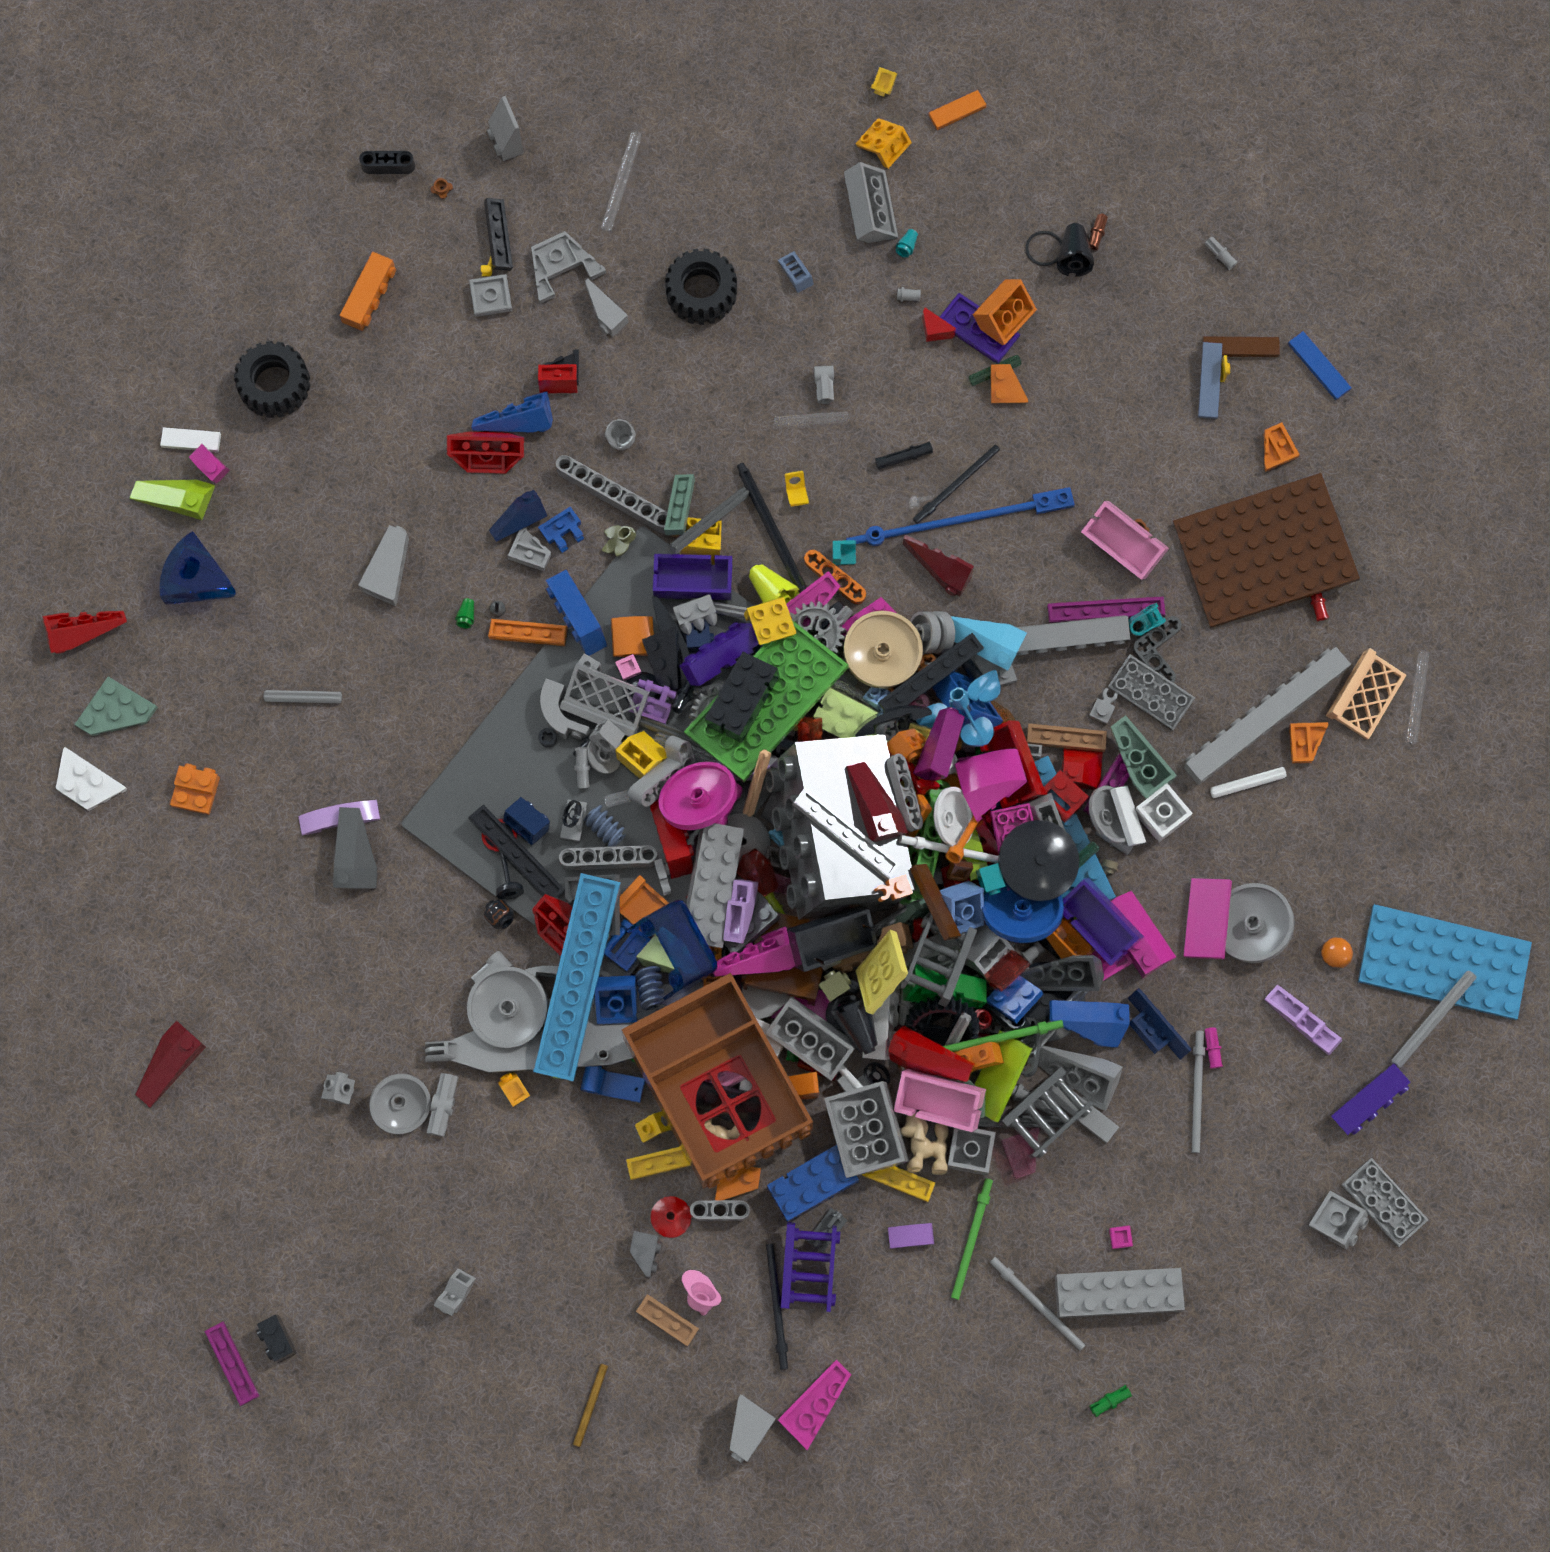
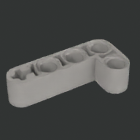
M670 736L665 742L667 758L630 787L628 798L645 807L655 802L659 798L664 784L673 774L686 766L695 764L690 742L676 736Z

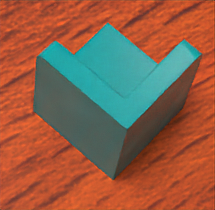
M833 541V564L855 565L856 541Z

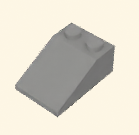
M503 96L488 121L489 129L487 133L490 140H494L496 145H493L496 155H501L502 160L505 161L524 154L519 126L506 96Z

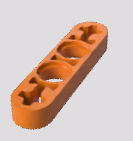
M816 550L806 552L804 563L810 570L821 577L824 575L822 573L823 568H832L833 573L831 575L836 581L839 579L848 581V585L844 588L840 587L838 592L854 604H861L865 601L866 591L860 584ZM809 556H816V561L821 564L819 569H817L818 564L816 562H809ZM851 585H853L852 590L854 592H861V598H854V593L849 590Z

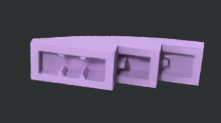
M1276 985L1264 999L1275 1011L1327 1055H1330L1342 1042V1038L1326 1027L1325 1023L1312 1014L1307 1006L1279 985Z

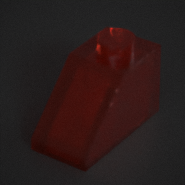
M756 848L742 856L736 871L738 875L744 880L759 882L757 891L764 897L778 889V883L769 859Z

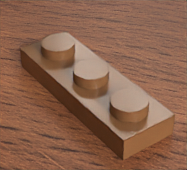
M648 1294L636 1310L638 1314L687 1347L699 1330V1328Z

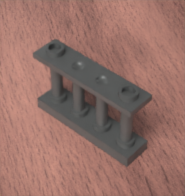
M930 913L928 917L924 916L920 926L923 928V931L908 966V974L900 988L904 989L909 981L938 993V996H940L938 1004L946 1007L951 1000L977 930L969 927L966 933H960L961 936L955 940L961 945L959 950L956 949L954 951L926 939L929 929L940 933ZM922 946L952 958L951 961L954 962L952 968H946L919 956ZM915 964L944 975V978L947 979L946 984L940 986L913 974Z
M1062 1066L1057 1068L999 1121L1003 1128L1008 1126L1014 1127L1034 1150L1029 1155L1031 1159L1036 1156L1040 1159L1048 1151L1046 1149L1048 1145L1080 1116L1084 1118L1092 1111L1090 1107L1094 1102L1091 1100L1084 1104L1064 1082L1065 1079L1062 1076L1067 1072ZM1051 1086H1058L1078 1109L1071 1118L1049 1095L1048 1089ZM1038 1098L1041 1101L1043 1100L1064 1123L1057 1131H1054L1035 1110L1033 1103ZM1023 1112L1025 1114L1028 1113L1048 1135L1049 1138L1041 1145L1019 1122L1020 1119L1018 1117Z

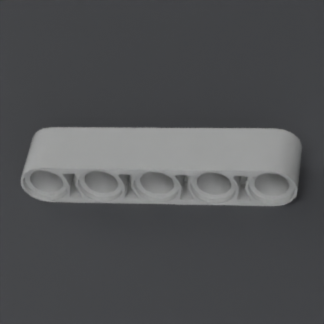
M649 845L568 848L561 851L559 860L565 870L643 868L654 866V861L658 860L656 849ZM650 852L654 857L651 860H645L643 858L644 854ZM631 853L634 855V858L631 861H625L623 859L624 855ZM606 854L614 856L610 862L604 861L603 858ZM586 855L594 857L593 861L589 863L584 862L583 859ZM566 856L574 857L573 862L569 864L563 860Z

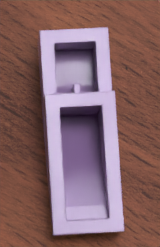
M742 879L733 881L732 898L728 900L723 940L737 943L744 942L752 919L759 882Z

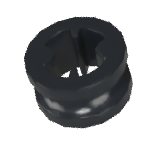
M544 728L539 732L538 738L542 746L552 747L556 743L557 737L554 730ZM544 734H547L548 736L552 734L553 736H551V741H543L542 739H544Z

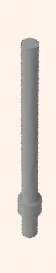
M1196 1031L1195 1047H1193L1195 1067L1192 1153H1200L1203 1056H1205V1047H1203L1204 1031Z
M996 1257L989 1262L1001 1273L1000 1276L1005 1281L1008 1280L1079 1351L1083 1349L1085 1344L1014 1275V1272L1009 1267L1006 1268Z

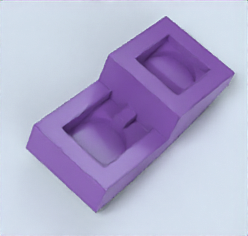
M932 1223L888 1228L891 1249L934 1244Z

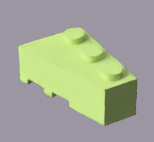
M663 926L636 956L640 963L646 967L659 966L662 972L675 974L677 977L700 983L704 976L712 969L704 957Z

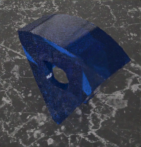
M193 531L183 537L171 550L163 566L159 585L160 598L165 604L230 598L236 595V590L231 585L230 580Z

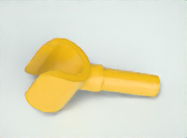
M491 257L488 265H481L482 276L492 275Z

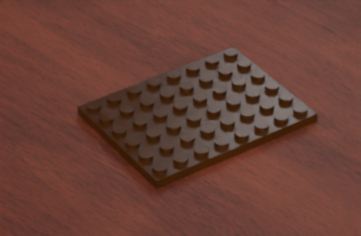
M1321 473L1173 521L1210 628L1360 580Z

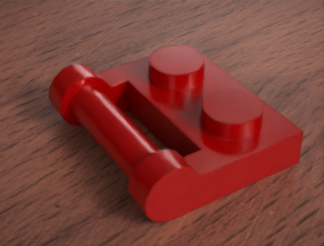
M1061 770L1044 786L1046 795L1052 790L1071 807L1066 811L1054 800L1061 820L1064 823L1090 798Z

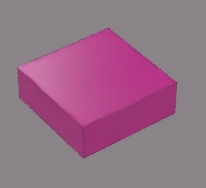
M1130 1226L1109 1228L1112 1249L1133 1247Z

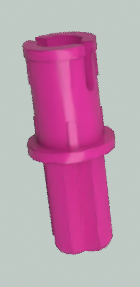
M1214 1027L1205 1029L1207 1043L1205 1050L1208 1051L1210 1069L1223 1067L1220 1053L1222 1047L1219 1046L1217 1029Z

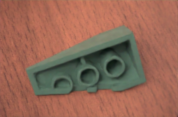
M1126 715L1110 727L1133 785L1145 799L1149 798L1166 783L1169 785L1173 782L1177 775Z

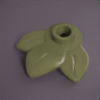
M619 525L606 529L604 533L609 538V541L602 548V551L607 554L615 553L616 557L623 555L636 537L635 530L629 526L621 527Z

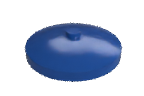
M1006 884L1005 887L1000 888V893L989 896L988 892L984 894L982 913L986 925L996 935L1008 941L1030 943L1042 940L1058 928L1063 918L1064 906L1061 895L1052 900L1035 902L1023 899L1011 890L1008 891Z

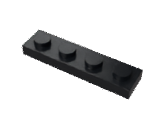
M486 198L484 206L492 267L494 270L511 271L513 263L504 199Z

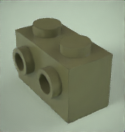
M833 970L825 975V981L819 984L831 1002L850 990L849 985L852 982L846 973L841 974L840 971L835 973Z

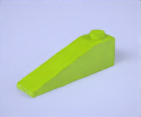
M200 480L136 481L130 499L203 520L215 485Z

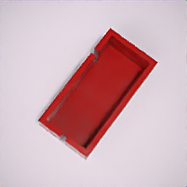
M1009 720L994 727L991 741L987 745L980 746L981 752L1017 749L1027 782L1012 795L1000 800L1002 809L1046 795L1020 722Z

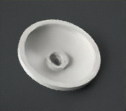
M958 787L945 788L939 794L934 806L936 831L943 842L951 847L957 844L973 817L963 792Z

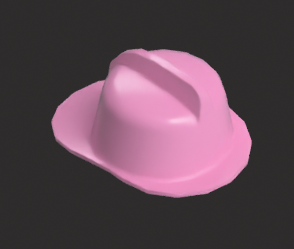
M688 1270L682 1275V1283L688 1292L687 1302L692 1309L699 1311L704 1316L713 1306L720 1304L721 1296L707 1276L696 1270Z

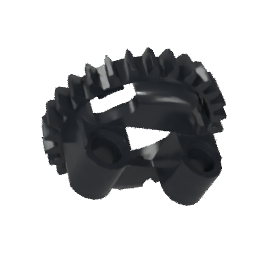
M935 996L933 1001L928 997L927 1003L922 1000L920 1003L914 1002L904 1022V1026L915 1031V1027L918 1025L923 1031L922 1035L941 1046H945L962 1013L970 1015L971 1021L960 1042L977 1039L980 1030L977 1012L973 1011V1007L968 1008L967 1002L961 1004V999L956 1001L954 997H951L946 1007L938 1004L940 998ZM943 1012L952 1014L950 1028L929 1024L933 1013Z

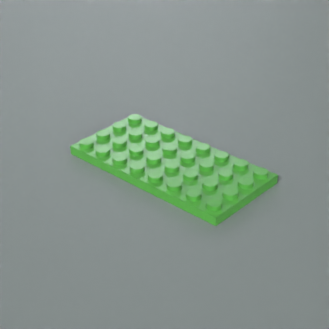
M793 620L792 622L796 630L795 635L764 644L754 655V657L777 667L780 677L772 691H769V696L743 743L726 736L725 731L721 734L707 727L705 717L717 696L684 731L686 736L743 782L754 772L759 753L763 749L772 752L849 668L845 661Z

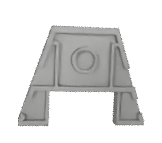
M565 231L531 247L540 304L555 297V293L548 281L549 279L581 264L591 280L606 274V269L597 263L594 257L584 251L582 246Z

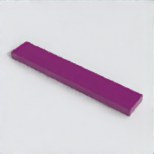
M1164 596L1047 604L1049 624L1122 615L1128 616L1129 619L1154 603L1158 604L1157 608L1161 616L1165 617Z

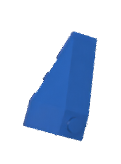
M543 392L523 399L524 403L518 406H514L513 403L509 404L501 413L492 411L475 418L471 428L473 431H547L551 428L553 421L548 393Z
M1049 1001L1051 1022L1062 1020L1064 1029L1072 1030L1080 1034V1037L1088 1038L1094 1044L1101 1047L1117 1048L1130 1025L1129 1004Z

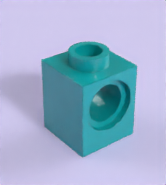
M998 863L976 870L980 887L984 888V893L988 892L989 896L1000 893V888L1005 887Z

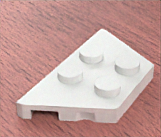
M64 747L56 784L58 791L90 811L100 803H105L111 797L127 790L125 786Z

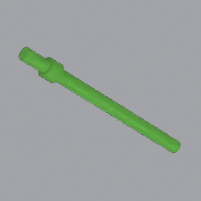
M1062 1020L1049 1023L1044 1021L1037 1023L1035 1026L943 1047L956 1052L988 1042L997 1043L1037 1033L1040 1035L1047 1034L1048 1031L1064 1028Z
M985 1178L981 1194H978L977 1209L951 1296L953 1299L959 1300L985 1207L990 1201L989 1193L993 1183L991 1179Z

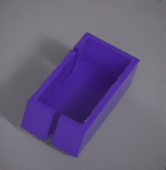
M654 554L653 596L665 599H698L710 595L712 600H731L732 556L715 555V565H711V555Z
M1090 878L1083 879L1063 898V916L1067 920L1074 917L1077 918L1071 924L1110 966L1118 963L1128 953V950H1131L1144 938Z

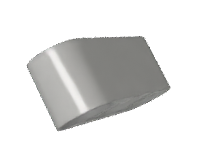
M741 1200L695 1201L690 1207V1213L693 1219L697 1221H743L748 1218L750 1208L745 1201ZM703 1206L705 1208L704 1215L696 1216L694 1214L695 1207ZM717 1206L725 1207L726 1213L723 1216H717L714 1213ZM744 1206L747 1210L745 1215H736V1207Z

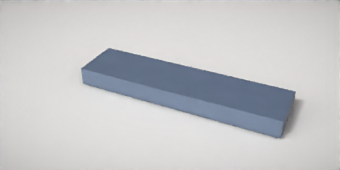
M1203 342L1198 418H1218L1222 359L1221 343Z

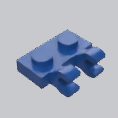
M568 507L538 527L549 544L555 542L561 553L568 550L567 544L562 538L571 531L578 543L584 540L583 533L578 528L581 525V521L571 507Z

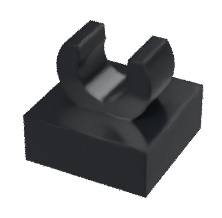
M787 735L784 741L782 740L776 748V757L779 758L795 743L792 742L793 736Z

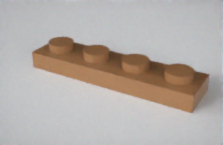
M1028 723L1027 744L1105 752L1107 731Z

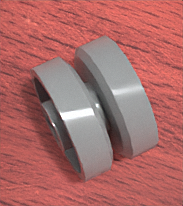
M921 611L913 615L910 622L920 634L923 646L922 655L932 653L944 654L953 647L955 626L952 617L947 612Z

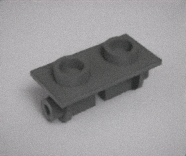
M830 1208L813 1232L832 1233V1226H837V1231H840L847 1222V1219L838 1211ZM807 1239V1242L822 1253L831 1243V1241Z

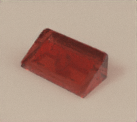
M803 717L798 723V742L822 740V718Z
M1011 950L984 976L990 986L1002 992L1030 966V963L1016 951Z

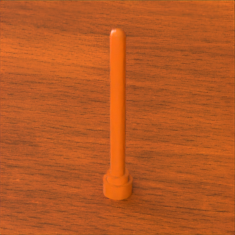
M974 815L957 844L951 846L946 853V858L952 863H960L964 856L963 848L978 824Z

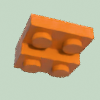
M186 763L184 767L179 766L174 781L175 789L170 806L209 815L220 777L218 774H215V770L210 768H204L201 771L197 770V767L192 764Z

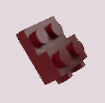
M990 810L982 815V819L976 826V831L982 837L981 846L983 852L998 856L999 851L989 813Z

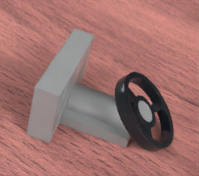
M567 800V805L563 812L560 839L574 842L581 841L584 826L583 820L588 806L586 802Z
M871 1062L864 1068L863 1075L857 1080L863 1087L881 1081L886 1082L888 1085L890 1074L882 1064ZM869 1066H872L871 1072L869 1070L867 1071ZM876 1066L883 1070L887 1079L883 1078L882 1074L876 1070ZM844 1076L837 1080L838 1085L844 1092L854 1090Z

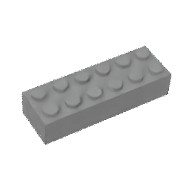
M714 823L699 830L680 936L681 941L723 948L728 900L732 898L733 881L736 877L744 832L743 828Z
M1181 1268L1055 1275L1058 1318L1182 1312L1185 1310Z

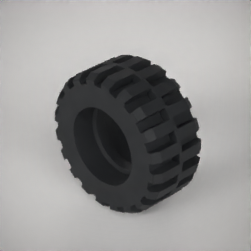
M698 248L693 249L691 253L686 251L682 253L683 257L681 258L677 256L674 259V264H670L668 267V273L665 276L667 302L671 305V310L674 313L678 312V317L682 320L685 317L688 318V323L694 324V321H698L699 325H704V321H709L711 324L715 323V318L717 317L719 320L724 318L725 312L729 313L732 310V305L736 302L737 276L734 273L733 265L729 264L725 256L721 258L719 252L714 251L711 253L709 249L705 248L703 251H698ZM696 275H708L719 283L718 290L706 298L692 297L685 292L683 287L688 279Z
M266 341L264 345L258 343L256 348L252 349L250 347L247 349V354H242L239 358L240 364H236V373L234 374L236 389L247 408L251 411L255 410L256 414L263 416L265 413L267 418H273V415H277L278 418L284 417L283 413L288 412L291 414L294 412L293 408H300L302 405L301 400L307 399V391L310 390L311 385L309 382V372L300 353L294 351V348L290 345L285 347L284 343L279 341L276 344H273V341ZM280 367L289 371L290 375L287 383L279 390L265 392L257 389L255 386L258 376L268 368Z

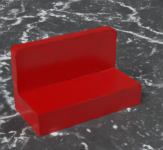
M577 364L538 365L539 392L577 393Z

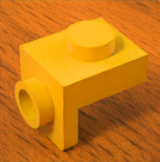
M879 67L874 84L871 85V88L875 89L874 93L883 97L885 93L890 95L897 73Z

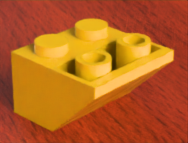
M688 517L685 532L701 519ZM717 521L684 547L680 554L711 555V564L715 565V555H720L722 521Z
M645 731L629 736L615 750L617 760L639 779L667 758L665 748Z

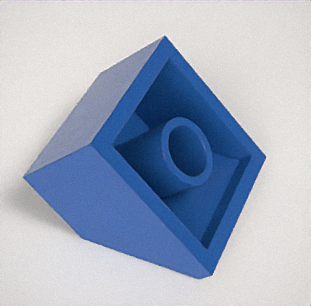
M636 975L598 978L595 989L597 1024L634 1023L638 1021L636 1016Z

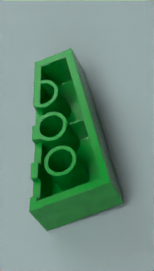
M915 964L913 974L940 986L946 984L947 979L944 978V975ZM960 974L952 997L956 1001L961 999V1004L967 1002L968 1008L981 1009L987 1003L986 980L976 976ZM910 981L903 989V1001L920 1003L922 1000L927 1003L928 997L932 1001L935 999V996L940 998L938 993Z

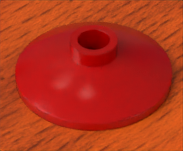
M673 1196L664 1197L653 1206L651 1224L658 1234L674 1238L682 1235L689 1228L691 1223L690 1208L682 1199ZM668 1213H674L675 1217L673 1220L667 1219Z

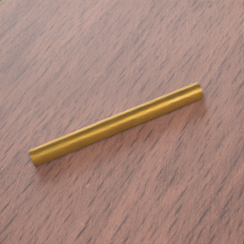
M600 1363L573 1442L575 1446L581 1447L608 1369L607 1365Z

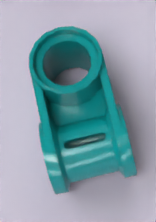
M1151 604L1141 612L1128 619L1129 631L1135 635H1143L1163 624L1166 619L1161 616L1157 608L1158 604ZM1136 621H1140L1141 627L1138 630H1133V624Z

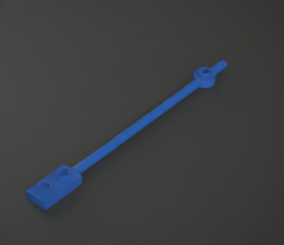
M1068 487L1033 494V501L966 515L885 531L881 527L872 526L866 531L865 535L846 538V540H855L856 544L867 542L871 546H879L884 542L885 538L1030 509H1035L1036 514L1072 508L1075 504L1071 488ZM878 533L879 536L873 537L872 534Z

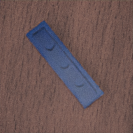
M1304 331L1288 342L1290 348L1335 400H1338L1351 390L1352 387Z

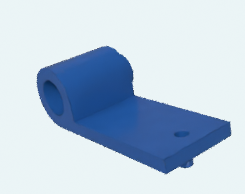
M602 1066L585 1067L581 1091L641 1103L645 1085L644 1078L608 1072L601 1069Z

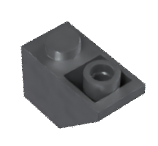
M634 1231L630 1253L645 1276L651 1278L652 1274H656L658 1262L654 1260L656 1253L660 1254L662 1242L658 1241L659 1236Z

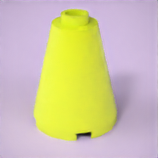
M761 564L751 568L749 579L762 603L784 597L787 604L800 594L798 592L799 588L766 566Z

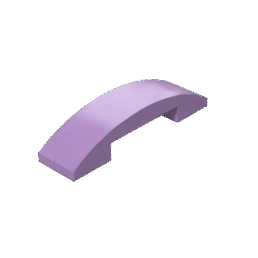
M377 800L345 803L300 815L299 822L302 836L322 832L323 829L338 827L339 807L360 808L364 823L380 820Z

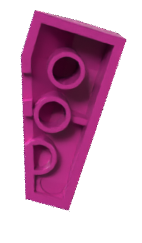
M787 927L769 932L761 936L762 941L754 945L752 943L745 945L746 948L742 952H732L712 963L714 975L767 973L792 969L795 966Z

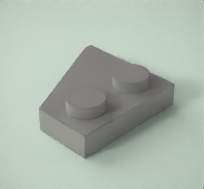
M526 527L519 530L508 554L509 560L541 571H545L551 557V552L541 545L540 541L535 536L533 537Z

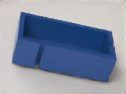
M837 1145L787 1173L786 1179L782 1176L767 1185V1189L786 1222H791L858 1183L859 1179L857 1176L846 1178Z

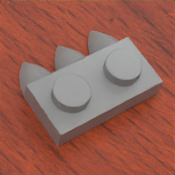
M710 595L673 607L679 627L687 635L691 633V623L701 631L704 628V619L710 625H716L717 613Z

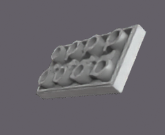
M1131 654L1108 685L1109 688L1172 730L1175 729L1195 699L1194 696Z
M1370 1158L1341 1184L1397 1247H1400L1428 1221L1427 1217L1373 1158Z

